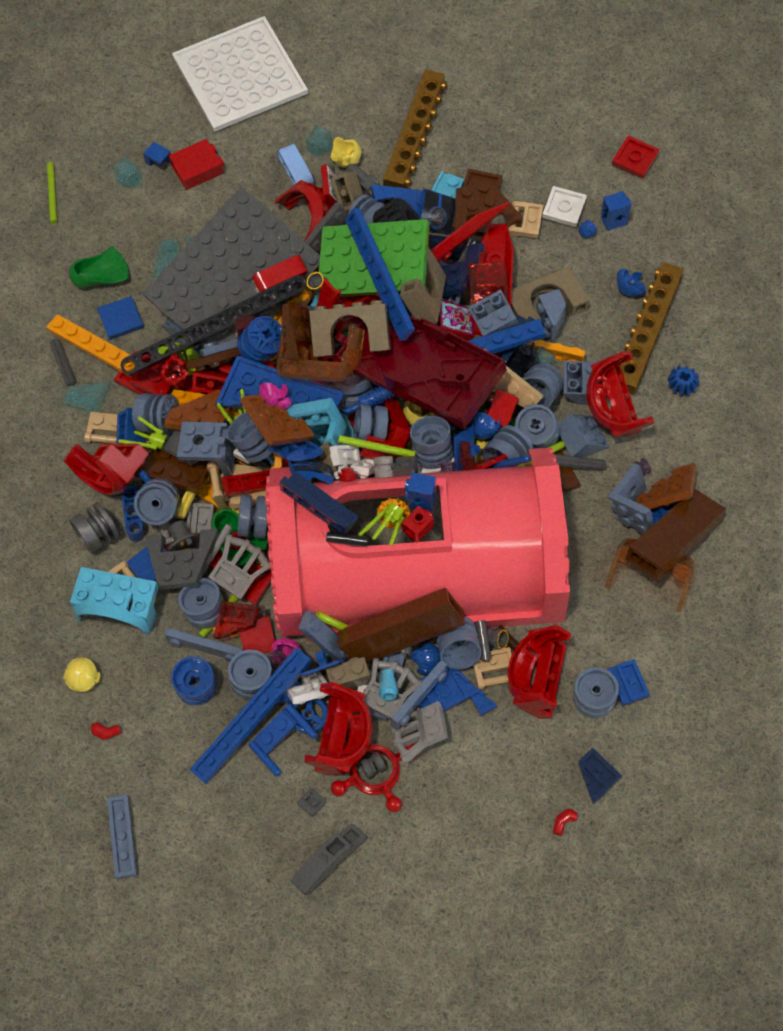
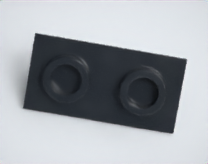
M533 342L531 347L527 344L521 345L515 354V358L513 357L508 365V368L519 374L521 378L529 370L530 363L536 359L535 343Z

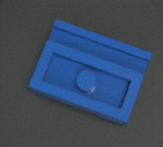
M635 659L618 664L612 668H607L615 676L619 684L618 698L622 706L649 697V691Z

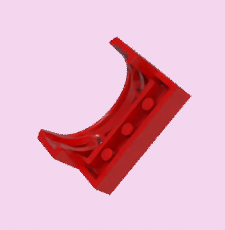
M300 180L275 199V204H281L286 206L287 210H290L303 198L305 199L311 213V225L304 239L305 241L332 206L323 195V188Z
M325 278L319 292L316 307L326 306V309H333V305L344 304V307H352V303L362 302L363 300L368 305H371V301H375L376 295L362 296V299L359 296L340 297L341 290H336L328 282V279ZM357 316L344 317L336 324L335 329L338 332L346 331L359 325L362 319Z
M626 351L591 365L592 371L587 382L586 398L592 415L601 425L610 429L614 436L629 437L642 432V428L655 422L652 416L641 419L637 417L620 364L633 359L632 353ZM605 394L610 399L612 405L610 409L606 403Z
M390 397V400L387 399V401L384 400V403L380 402V405L377 404V406H385L388 409L386 439L367 435L366 441L406 449L410 440V427L396 397ZM356 412L350 414L349 416V422L352 428L354 427V419ZM363 448L360 453L361 457L367 459L380 456H393V459L404 457Z
M139 443L101 444L94 455L91 456L79 444H75L63 461L85 484L102 494L114 495L124 493L125 487L135 477L134 473L145 463V458L149 453Z
M557 624L529 630L528 635L521 640L511 655L507 671V685L510 693L514 696L513 704L539 719L551 718L553 708H556L557 700L555 698L567 646L562 641L570 640V632ZM527 648L534 651L537 655H534L533 653L529 652ZM538 660V663H537V666H536V673H535V677H534V682H533L532 689H531V686H530L531 674H532L534 665H535L536 661Z
M335 682L323 683L319 691L330 695L327 718L322 732L318 755L314 757L307 754L304 763L315 766L314 771L325 775L349 773L352 764L363 757L370 745L373 731L371 713L364 701V693ZM350 723H351L350 738H349L348 744H347V746H346V742H345L346 732L349 730V728H350Z

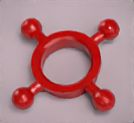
M351 729L348 732V739L350 738ZM415 744L406 746V749L409 750ZM369 745L363 756L376 751L385 755L393 767L390 777L385 782L377 785L365 783L359 778L356 771L357 764L360 761L358 760L349 769L350 778L345 781H334L331 784V792L335 796H342L346 793L347 788L354 785L359 791L368 795L384 794L387 799L386 808L390 812H398L402 807V802L399 797L393 795L391 789L399 779L401 754H394L388 748L381 745Z

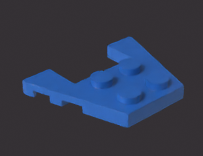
M371 185L373 199L380 202L402 198L407 204H410L419 216L421 206L418 205L422 190Z
M447 667L446 673L448 674L442 683L438 682L420 703L421 709L439 701L442 704L443 712L471 699L480 716L496 708L495 702L487 698L459 670Z

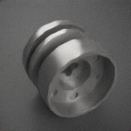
M98 502L93 504L96 513L89 507L86 509L89 518L86 519L79 513L69 520L76 535L90 553L102 547L100 537H103L107 542L111 541L108 532L114 538L119 536L114 520Z

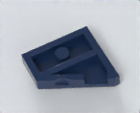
M594 748L589 750L578 761L593 804L622 778V775Z

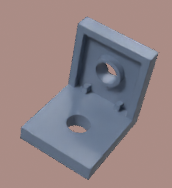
M182 422L177 451L178 460L216 461L224 476H232L235 463L233 452L236 447L227 438L228 424L218 422ZM197 438H204L201 444H194Z
M634 463L608 495V499L613 501L610 506L613 511L617 512L614 516L616 520L644 534L654 525L651 510L636 502L637 496L645 492L647 488L641 466Z

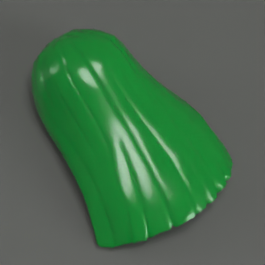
M111 246L99 255L75 261L69 268V277L76 287L85 289L96 285L122 282L130 277V271L122 255L114 246Z
M227 508L216 511L211 519V529L217 528L220 534L227 523L233 527L229 534L238 531L239 514ZM251 526L250 535L246 538L251 541L252 545L255 547L259 546L262 549L261 551L264 552L267 548L268 537L265 536V539L255 538L253 527ZM224 543L222 544V546H221V548H220L221 551H222V553H223ZM229 547L227 560L231 562L238 550ZM245 549L235 565L243 566L246 564L252 553Z

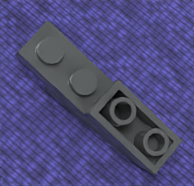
M352 823L342 832H336L304 863L291 879V882L304 895L308 894L335 871L336 865L366 840V836Z

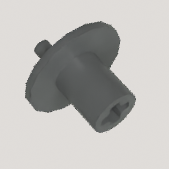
M183 520L170 525L169 531L175 542L170 545L168 552L187 548H199L200 533L190 534Z

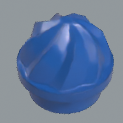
M588 219L582 222L579 227L580 236L584 238L594 236L595 231H597V227Z

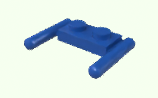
M291 703L286 705L284 710H281L254 740L248 744L275 776H279L281 770L267 754L271 753L297 724L300 725L311 739H316L318 733Z

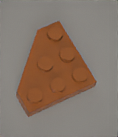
M216 390L170 409L164 421L165 428L181 430L182 422L226 423L227 419L215 404L221 390ZM223 407L228 415H230L233 407Z
M259 395L244 396L240 401L269 446L311 441L315 436L304 420L299 417L297 420L287 415L288 411L275 404L273 407L270 406Z
M695 463L675 468L671 471L672 475L666 480L662 478L651 486L652 489L647 494L642 492L638 495L636 502L652 510L655 507L668 506L673 502L690 499L693 497L697 473Z

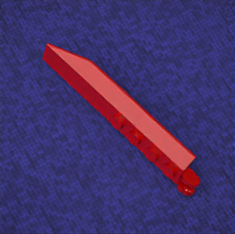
M507 202L476 214L431 250L436 260L439 262L442 259L446 261L450 258L453 250L506 210L510 203Z
M489 224L481 240L485 249L483 252H480L478 256L480 260L476 265L474 304L501 290L511 307L514 248L507 224ZM474 320V336L482 337L483 335ZM500 352L494 353V355L499 357Z

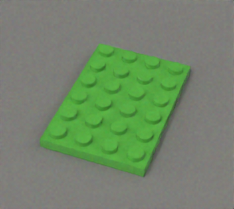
M428 219L366 223L398 293L400 294L402 283L417 278L421 280L425 287L430 225ZM348 225L324 226L322 229L319 273L327 278L336 290H341L340 297L378 294Z

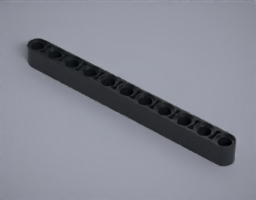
M294 276L129 355L121 361V370L128 377L135 376L170 359V356L174 353L178 355L302 295L306 289V280L302 276ZM300 282L303 287L299 290L295 289L293 283ZM278 290L285 291L286 296L282 298L278 297L276 295V292ZM262 298H267L270 303L263 306L259 301ZM245 306H250L253 311L246 314L242 309ZM233 314L236 320L229 322L226 320V316ZM216 322L219 324V328L212 330L209 328V324ZM195 330H199L203 335L200 338H195L192 336V333ZM182 338L186 343L183 346H177L175 341ZM162 346L169 349L168 353L164 355L160 354L158 350ZM147 354L152 359L150 362L144 363L141 360L142 356ZM133 363L135 367L132 371H127L124 369L125 364Z

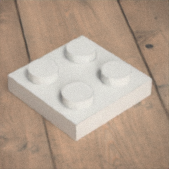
M553 186L542 218L577 227L587 195Z

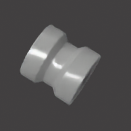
M393 456L373 458L376 465V470L374 471L375 478L394 476L391 466Z

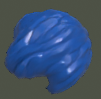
M620 269L617 274V286L620 292L625 296L632 297L645 293V285L639 281L642 273L634 272L630 275L627 269Z
M477 411L469 422L470 426L474 425V436L479 439H490L500 429V419L495 424V420L483 412Z
M425 643L422 645V648L415 649L411 653V660L419 666L417 669L419 674L428 675L441 661L439 648L432 643Z

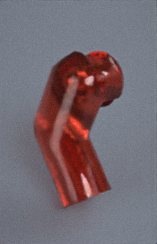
M462 441L460 442V461L465 470H472L475 467V460L470 453V442Z

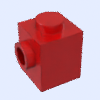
M419 506L402 521V531L416 543L434 527V518L431 512L427 509L423 510Z

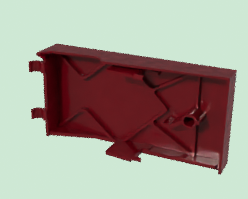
M376 294L375 301L381 300L380 296ZM364 300L362 301L363 306L368 305ZM409 315L415 330L406 341L399 340L389 318L391 350L370 351L368 328L363 320L350 336L343 335L341 331L337 333L335 339L343 344L336 354L341 368L463 429L466 428L507 371L504 359L422 317L419 320Z

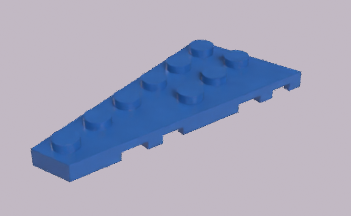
M237 355L215 404L216 407L217 403H220L222 407L243 408L240 403V389L244 390L245 396L260 395L259 387L263 383H272L278 389H282V385L286 384L288 388L286 397L291 399V405L332 398L336 407L339 408L344 392Z

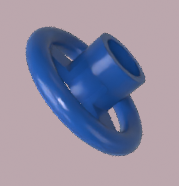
M321 699L306 701V709L302 712L301 716L310 726L317 723L316 726L312 727L317 732L325 725L328 708ZM313 702L321 707L322 719L312 710ZM292 703V705H293V707H294L295 709L298 707V705H300V704H293V703ZM306 714H312L310 718L305 717ZM297 724V726L295 727V729H296L297 731L301 732V733L307 734V733L300 727V725Z

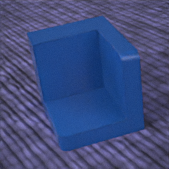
M153 142L143 153L145 163L149 166H152L154 162L161 165L164 160L170 163L169 155L171 151L156 142Z

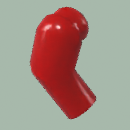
M99 722L91 725V733L102 740H107L121 734L118 724L110 728L100 725Z
M566 809L558 814L552 833L562 836L565 823L569 821L575 822L578 818L577 812L573 811V809Z

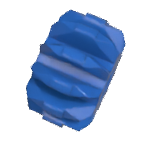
M679 365L677 369L673 368L668 376V387L673 389V394L679 392L681 397L685 393L688 397L690 392L695 393L699 386V373H694V368L689 370L687 365L684 368Z

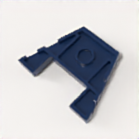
M482 242L467 246L465 261L441 267L446 274L442 298L465 292L473 275L472 269L480 260L478 256L485 249Z

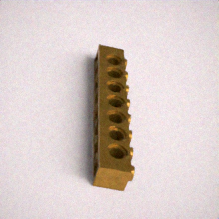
M427 69L424 70L384 175L383 186L409 188L411 183L410 175L415 173V162L420 159L421 146H425L427 136L425 135L431 130V119H435L437 113L436 106L441 103V92L446 90L445 74Z
M663 262L661 268L657 267L654 275V278H656L655 283L651 282L648 290L650 295L649 297L645 296L642 304L644 310L643 312L639 311L636 319L638 324L633 326L630 334L632 339L627 341L624 351L631 352L632 356L638 358H633L620 364L630 395L635 396L681 281L684 268Z

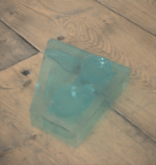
M110 382L69 386L62 404L87 413L99 412L110 388Z

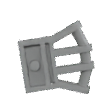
M191 503L184 518L187 519L186 526L190 534L200 533V530L211 529V519L215 509L214 504ZM174 514L171 519H180V518L176 517L175 514ZM169 521L159 525V531H161L165 538L164 548L170 547L175 542L169 534V527L173 524L169 523Z
M226 534L222 557L208 576V579L214 581L238 599H241L253 580L270 568V562L261 551L262 549L259 546L255 547L252 545L250 540ZM230 544L240 546L232 561L227 560ZM246 549L252 555L243 569L235 564ZM257 557L263 567L250 575L247 571Z
M374 658L371 680L364 691V701L370 710L391 720L392 716L422 683V680H419L411 672L410 668H404L396 661H379L378 658ZM378 669H391L394 673L396 672L401 675L396 683L398 688L396 699L386 701L380 698L378 694L380 684L376 682ZM408 679L413 686L403 694H400L401 687L405 680Z
M439 701L421 709L418 707L410 715V720L415 721L406 724L404 727L401 725L398 730L391 729V734L394 737L393 747L399 751L403 762H409L424 748L448 738L443 708ZM419 729L418 732L402 738V736ZM416 743L409 750L406 749V746Z

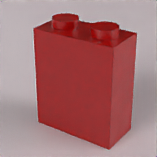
M207 138L169 155L170 164L185 190L224 174V162L221 157H217L214 145L210 144Z

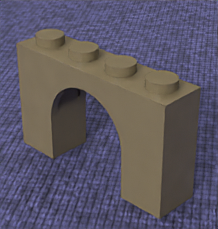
M429 247L427 251L425 287L419 278L402 283L400 297L414 318L420 320L422 317L436 324L438 323L446 274Z
M570 267L558 269L552 274L543 275L532 282H525L517 288H512L511 309L515 317L520 315L528 319L530 316L535 320L540 319L541 321L531 303V300L537 295L559 289L571 316L588 310L590 300Z
M382 300L371 301V305L364 306L363 302L352 303V307H344V304L333 305V309H326V306L314 307V311H309L314 357L335 355L334 328L342 318L347 316H357L365 322L368 328L371 352L391 350L387 304H382Z

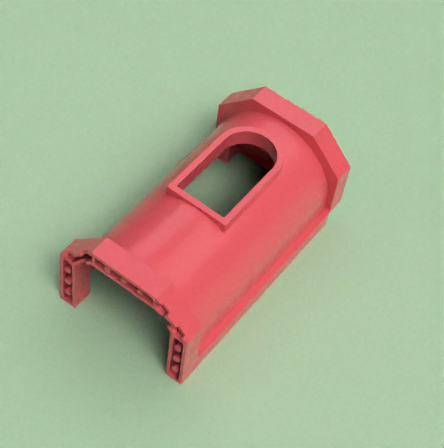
M552 447L529 449L528 455L531 457V461L527 463V466L423 473L424 475L436 477V494H439L443 540L393 544L392 546L387 544L354 547L326 542L327 532H330L328 524L280 490V481L285 476L289 479L291 476L290 468L270 469L269 476H267V495H265L268 525L267 535L270 549L268 554L272 570L271 587L273 589V607L277 630H281L282 637L305 635L298 629L304 611H311L314 614L320 611L351 626L443 588L448 589L463 609L464 617L473 620L475 625L476 621L486 620L487 628L500 625L505 627L565 622L570 595L568 581L569 558L567 557L568 533L559 464L555 463L556 456L553 454ZM411 476L356 478L353 481L333 480L331 484L323 481L311 483L339 503L344 504L352 500L405 496V483ZM326 624L338 635L339 629ZM306 636L307 642L312 641Z

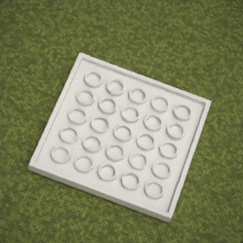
M265 16L172 53L174 61L214 132L308 94L307 87Z

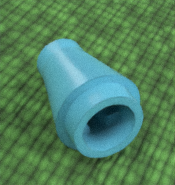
M391 669L382 671L378 691L382 700H394L398 694L394 671Z

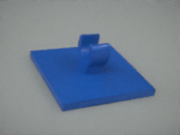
M474 425L469 426L454 436L455 471H462L474 463L476 453L480 454V446L474 445Z
M325 650L315 653L320 667L301 673V675L305 676L344 662L348 658L345 657L329 663Z

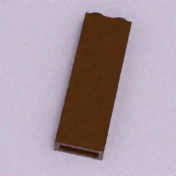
M694 489L693 497L676 504L629 546L625 560L658 581L722 522L726 508Z
M443 588L339 630L337 643L340 650H344L347 654L348 659L364 657L367 664L372 662L374 658H382L465 625L463 609L448 589Z

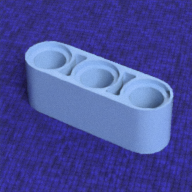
M295 144L277 150L278 157L293 185L300 180L314 185L313 177Z

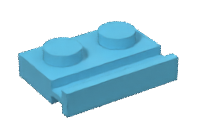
M441 171L431 191L456 198V188L463 187L465 179L452 174L447 175Z

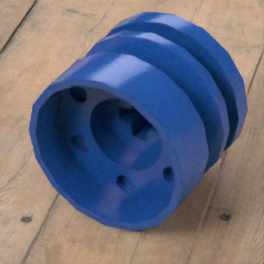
M261 316L255 318L241 332L238 338L237 347L240 355L243 358L261 364L267 363L284 345L283 337H285L283 327L271 317Z
M189 656L180 660L175 665L171 681L178 697L189 705L207 703L215 694L217 686L215 675L208 662L200 657ZM195 680L198 683L196 687L192 683Z

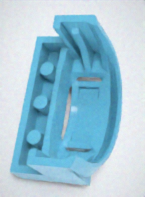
M332 398L294 404L284 409L288 411L287 415L296 420L299 417L304 420L314 434L327 433L325 441L330 442L332 446L342 445V443H338L339 435L344 436L347 424ZM272 452L267 459L271 465H274L275 458Z
M80 567L70 604L75 618L80 622L81 615L104 616L129 623L147 635L151 634L155 621L156 611L154 609V602L159 587L156 581ZM133 600L131 609L128 611L130 601Z

